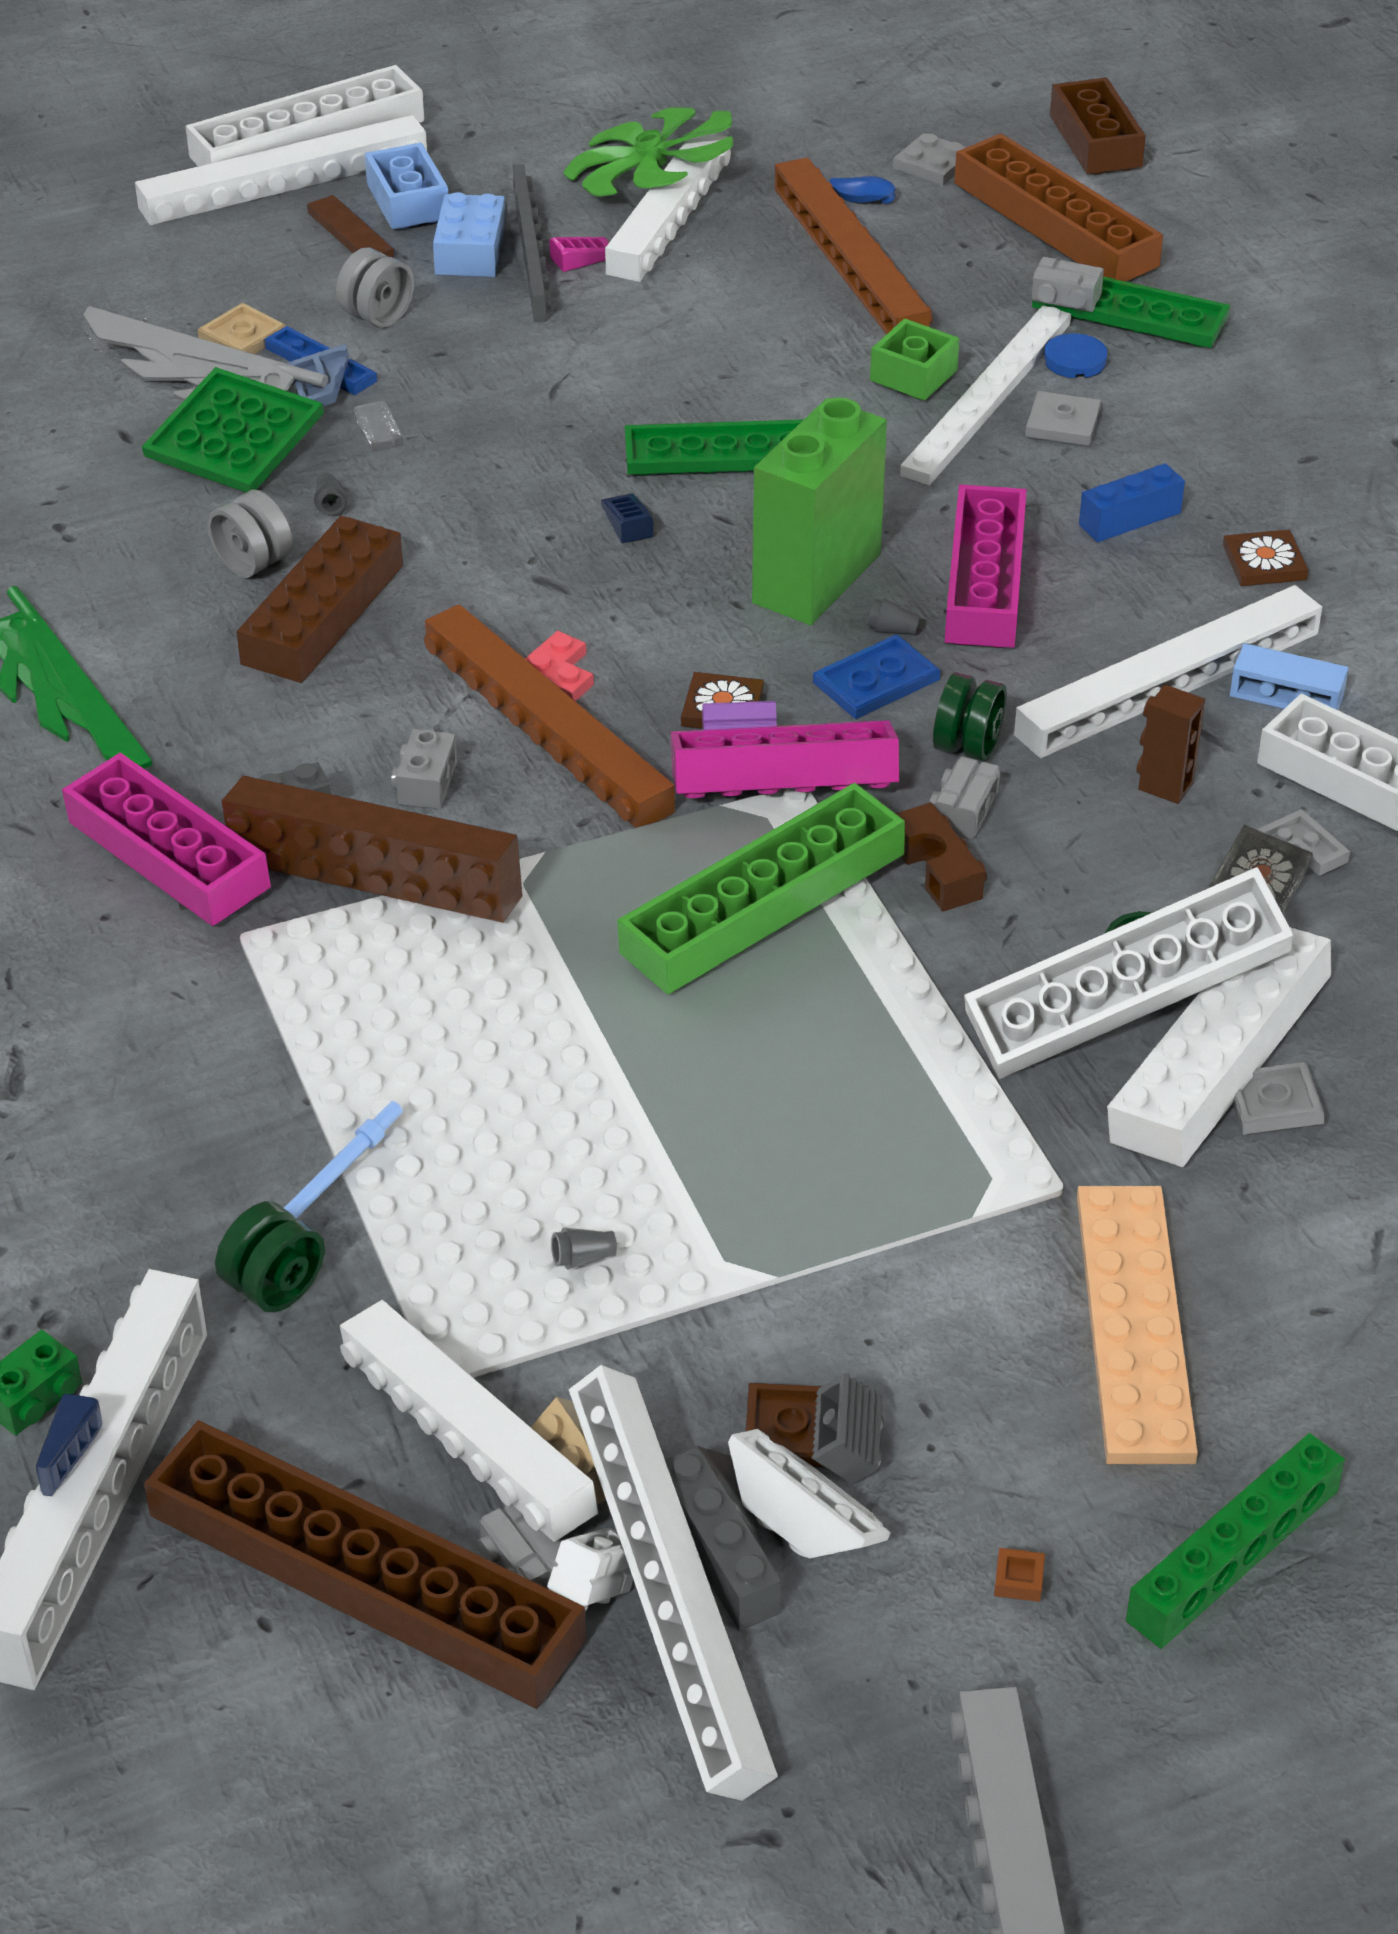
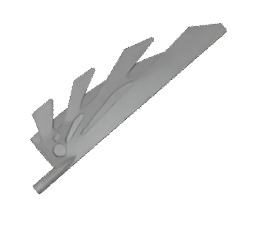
M89 306L84 312L86 320L99 341L135 348L150 360H121L126 368L144 381H188L198 386L215 367L285 391H288L294 380L325 388L328 383V376L95 307ZM194 389L174 391V395L177 399L184 401Z

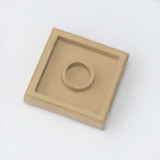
M241 303L198 329V337L256 354L265 348L264 339L287 325Z

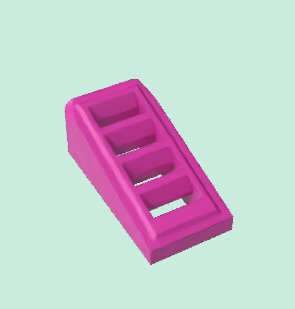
M605 237L550 238V258L563 272L606 261L605 248L610 242Z

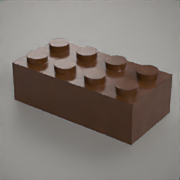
M1107 77L1052 84L1050 117L1086 174L1098 175L1114 170L1127 171L1131 168L1143 166L1146 135Z

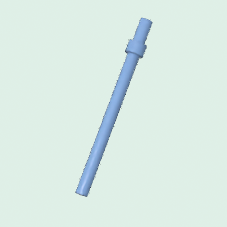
M391 1101L373 1120L367 1119L355 1131L356 1136L284 1209L297 1219L367 1148H374L385 1137L384 1131L403 1113L401 1106L395 1101Z

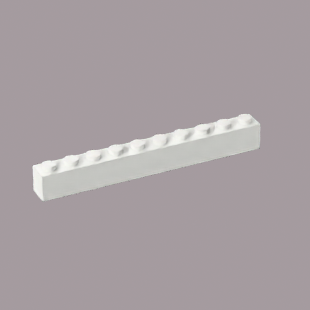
M410 115L135 182L138 208L149 225H154L365 173V153L421 142L427 151L426 131L415 117Z
M1296 585L1291 586L1016 707L1014 736L1041 759L1143 713L1148 698L1150 696L1155 697L1164 684L1190 692L1233 673V668L1244 643L1282 651L1317 635L1322 606Z
M600 1365L568 1390L705 1790L708 1793L743 1801L777 1778L778 1775L636 1378Z

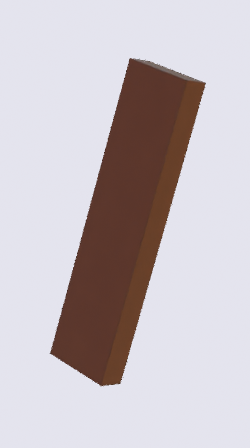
M334 195L307 204L308 213L352 253L361 248L370 247L388 257L394 258V248Z

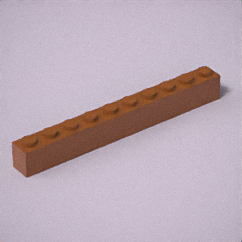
M808 157L775 164L776 193L885 334H888L904 318L929 327L933 321L930 307L925 305L918 292L906 281L904 274L897 270L892 259L885 255L879 243L874 241L867 228L862 226L855 213L850 211L843 198L839 197L834 191L832 184L827 182L822 176L820 169L815 167Z
M458 604L425 620L426 636L424 637V643L427 650L432 655H436L441 659L450 671L456 672L463 678L472 690L478 691L485 697L493 708H497L507 716L514 726L521 728L536 745L543 747L557 763L565 766L579 782L587 785L601 801L609 804L624 821H628L637 828L658 822L675 813V785L463 606Z

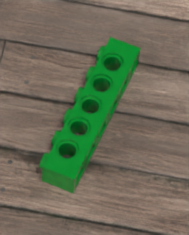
M1308 1433L1130 1588L1126 1622L1162 1649L1338 1492L1345 1458L1311 1433Z

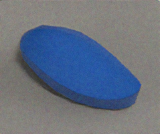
M862 176L830 179V183L838 196L849 202L864 203L880 200L883 204H889L894 201L896 196L894 193L895 186L892 182L881 177Z

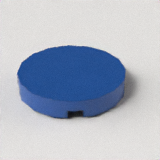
M1069 333L1059 335L1050 339L1045 345V364L1049 370L1063 377L1076 378V374H1084V378L1092 377L1105 368L1107 348L1095 337L1085 334Z

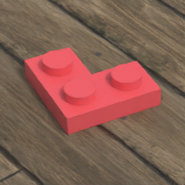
M558 630L525 658V660L574 701L579 699L594 685V674L574 665L586 654V643Z

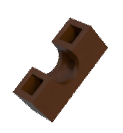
M932 802L895 813L905 821L904 855L901 858L906 865L926 861L925 890L942 912L983 899L984 882L987 880V873L983 863L975 859L968 850L965 840L957 836L951 828L947 817L943 814L941 815Z

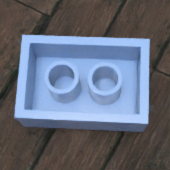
M422 142L365 153L367 185L391 229H406L412 225L438 222L444 194H448V186Z
M460 192L444 194L433 240L435 275L496 277L506 230L504 196H495L493 194L465 195Z

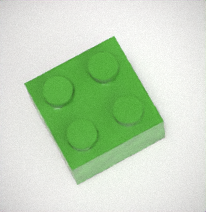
M904 318L871 348L870 381L925 401L957 371L959 338Z

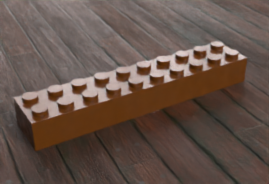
M200 1420L196 1421L144 1482L151 1517L535 1709H538L586 1641L584 1606Z

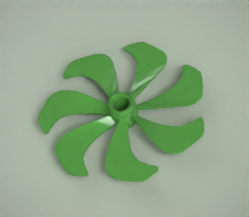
M672 107L652 114L651 118L664 119V127L661 134L659 130L644 131L642 125L638 122H627L594 136L589 142V147L608 140H619L632 146H602L585 151L571 161L563 172L564 176L573 181L586 168L600 163L611 162L596 169L582 183L584 190L596 197L616 194L617 190L613 187L612 182L618 176L636 166L638 167L634 172L633 182L639 188H653L674 184L686 177L688 173L686 171L669 172L662 170L660 166L668 161L667 155L694 163L706 162L732 148L733 138L729 136L712 144L689 149L669 151L666 148L691 138L722 132L732 126V115L729 111H713L709 120L681 138L668 141L665 140L679 126L696 115L695 109Z

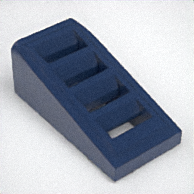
M633 493L601 499V505L621 543L653 537V518Z
M71 1394L61 1396L36 1464L42 1495L52 1497L101 1429L103 1423L99 1401L96 1398Z

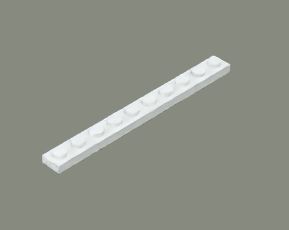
M1042 306L901 464L900 476L930 486L1045 353V345L1049 340L1061 335L1070 325L1071 314L1060 311L1055 307Z

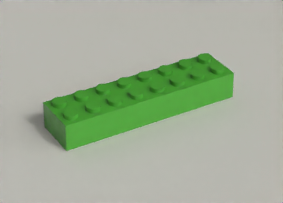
M854 782L617 919L619 953L669 995L904 855L905 821Z

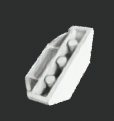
M759 1429L731 1435L728 1444L742 1505L756 1516V1520L760 1525L775 1531L788 1541L790 1548L795 1553L810 1559L862 1548L888 1540L891 1532L883 1526L882 1522L872 1512L805 1460L784 1446L772 1442L768 1435Z

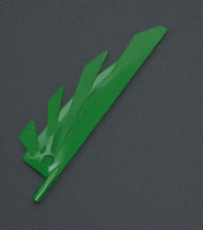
M11 586L7 590V595L19 612L0 619V658L4 661L0 671V691L12 703H16L19 678L35 695L41 727L68 742L70 738L61 716L63 715L70 721L88 730L105 760H109L118 753H122L143 769L152 766L151 758L18 586Z

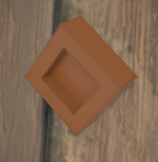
M999 1548L994 1596L1040 1602L1045 1553Z

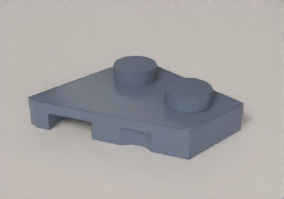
M346 344L287 363L328 376V383L325 388L294 380L298 395L321 402L323 406L336 402L349 359Z

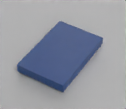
M897 634L813 673V683L854 719H858L940 680V669Z

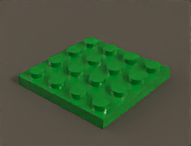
M215 367L141 447L144 457L237 490L248 492L251 489L256 490L320 419L324 414V408L321 402Z

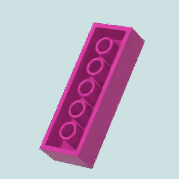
M959 484L944 643L1015 648L1027 489Z
M889 720L670 732L672 776L677 794H683L687 798L703 797L705 792H720L724 796H737L742 794V790H757L761 794H774L779 792V788H794L798 792H811L816 790V786H831L834 790H842L854 782L856 784H867L871 788H885L890 785V782H899V739Z
M118 753L62 789L70 824L211 926L216 925L271 887L264 852L122 753Z

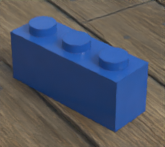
M1164 463L1083 491L1079 526L1098 543L1180 514L1185 480Z

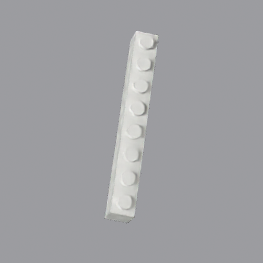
M713 133L686 140L679 150L712 144L727 136ZM730 149L712 160L699 163L673 157L664 171H686L688 175L674 184L649 189L605 248L606 275L640 282L647 271L652 270L658 256L663 255L666 245L675 238L680 226L686 223L688 215L692 210L696 209L701 197L707 194L712 182L718 179L722 168L728 165L731 156Z
M381 1300L339 1325L343 1339L340 1349L346 1362L353 1368L356 1366L360 1368L374 1388L377 1390L382 1388L388 1393L400 1411H408L416 1418L419 1426L427 1435L434 1434L453 1458L459 1457L469 1466L477 1480L480 1482L486 1481L490 1484L505 1505H513L518 1509L533 1530L537 1531L540 1529L555 1542L598 1514L593 1481L386 1302Z

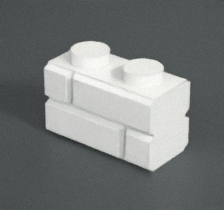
M609 1527L561 1541L555 1559L558 1566L553 1567L547 1585L549 1590L584 1606L585 1610L588 1609L589 1604L596 1602L607 1604L611 1597L630 1592L633 1576L617 1530Z

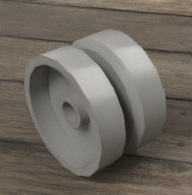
M370 247L361 248L347 259L338 275L336 299L340 308L347 313L362 318L380 328L390 327L403 316L412 300L414 275L410 266L388 257Z
M251 489L237 497L232 503H226L215 509L208 516V535L214 550L226 567L239 577L249 578L266 568L267 564L272 565L291 553L293 543L288 522L279 506L260 490Z

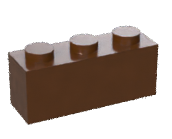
M1166 684L1163 685L1155 697L1150 696L1143 711V716L1147 718L1146 726L1140 737L1143 754L1138 761L1136 772L1140 774L1138 790L1179 804L1192 787L1195 779L1205 698Z

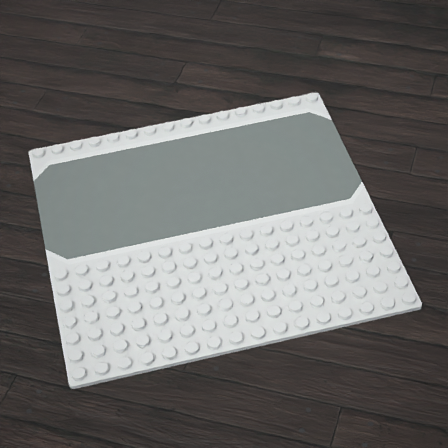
M783 788L774 794H760L521 858L519 861L523 896L504 923L387 896H378L247 931L240 935L241 946L333 1156L335 1157L356 1136L355 1131L367 1119L373 1120L391 1101H395L401 1106L403 1113L384 1131L385 1137L374 1148H367L342 1173V1177L405 1320L471 1377L484 1375L1046 1201L1063 1193V1183L866 877L669 995L619 953L617 919L815 806L818 803L811 792H798L794 788ZM563 1227L603 1232L613 1231L617 1242V1252L615 1256L605 1257L567 1270L565 1266L557 1267L553 1261L551 1251L552 1234L554 1232H561Z

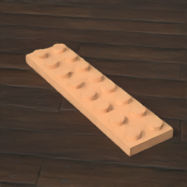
M1078 1186L1077 1204L1106 1464H1196L1198 1452L1162 1187Z

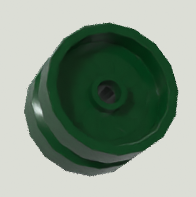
M954 672L949 677L939 701L933 729L934 748L955 754L963 746L966 757L986 762L990 758L1000 734L1006 707V686L1002 683L985 680L977 687L974 677Z
M264 1201L251 1206L239 1215L226 1231L217 1249L215 1258L216 1274L223 1282L237 1292L243 1293L249 1301L264 1312L276 1313L290 1307L300 1299L314 1282L322 1267L325 1255L324 1239L317 1231L303 1221H297L290 1212L276 1202Z

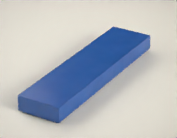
M288 326L264 339L265 349L290 362L331 349ZM349 358L340 388L355 396L377 382V373Z

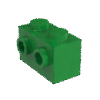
M43 1329L0 1361V1424L15 1436L29 1425L37 1423L48 1410L60 1402L61 1396L63 1397L64 1394L72 1395L83 1384L77 1355Z

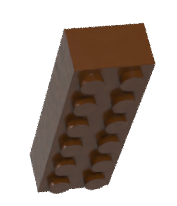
M340 515L236 631L240 665L303 683L403 566L401 533Z

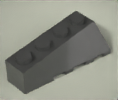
M697 1446L665 1459L706 1577L738 1630H743L781 1614V1579L765 1555L754 1514L742 1505L732 1457Z

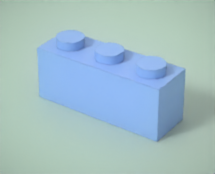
M1244 643L1233 668L1230 696L1285 709L1302 693L1338 710L1344 696L1349 667Z

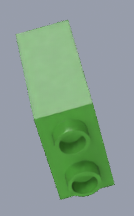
M843 397L826 398L754 467L752 603L812 626L880 556L887 419L861 410L859 404L851 399Z

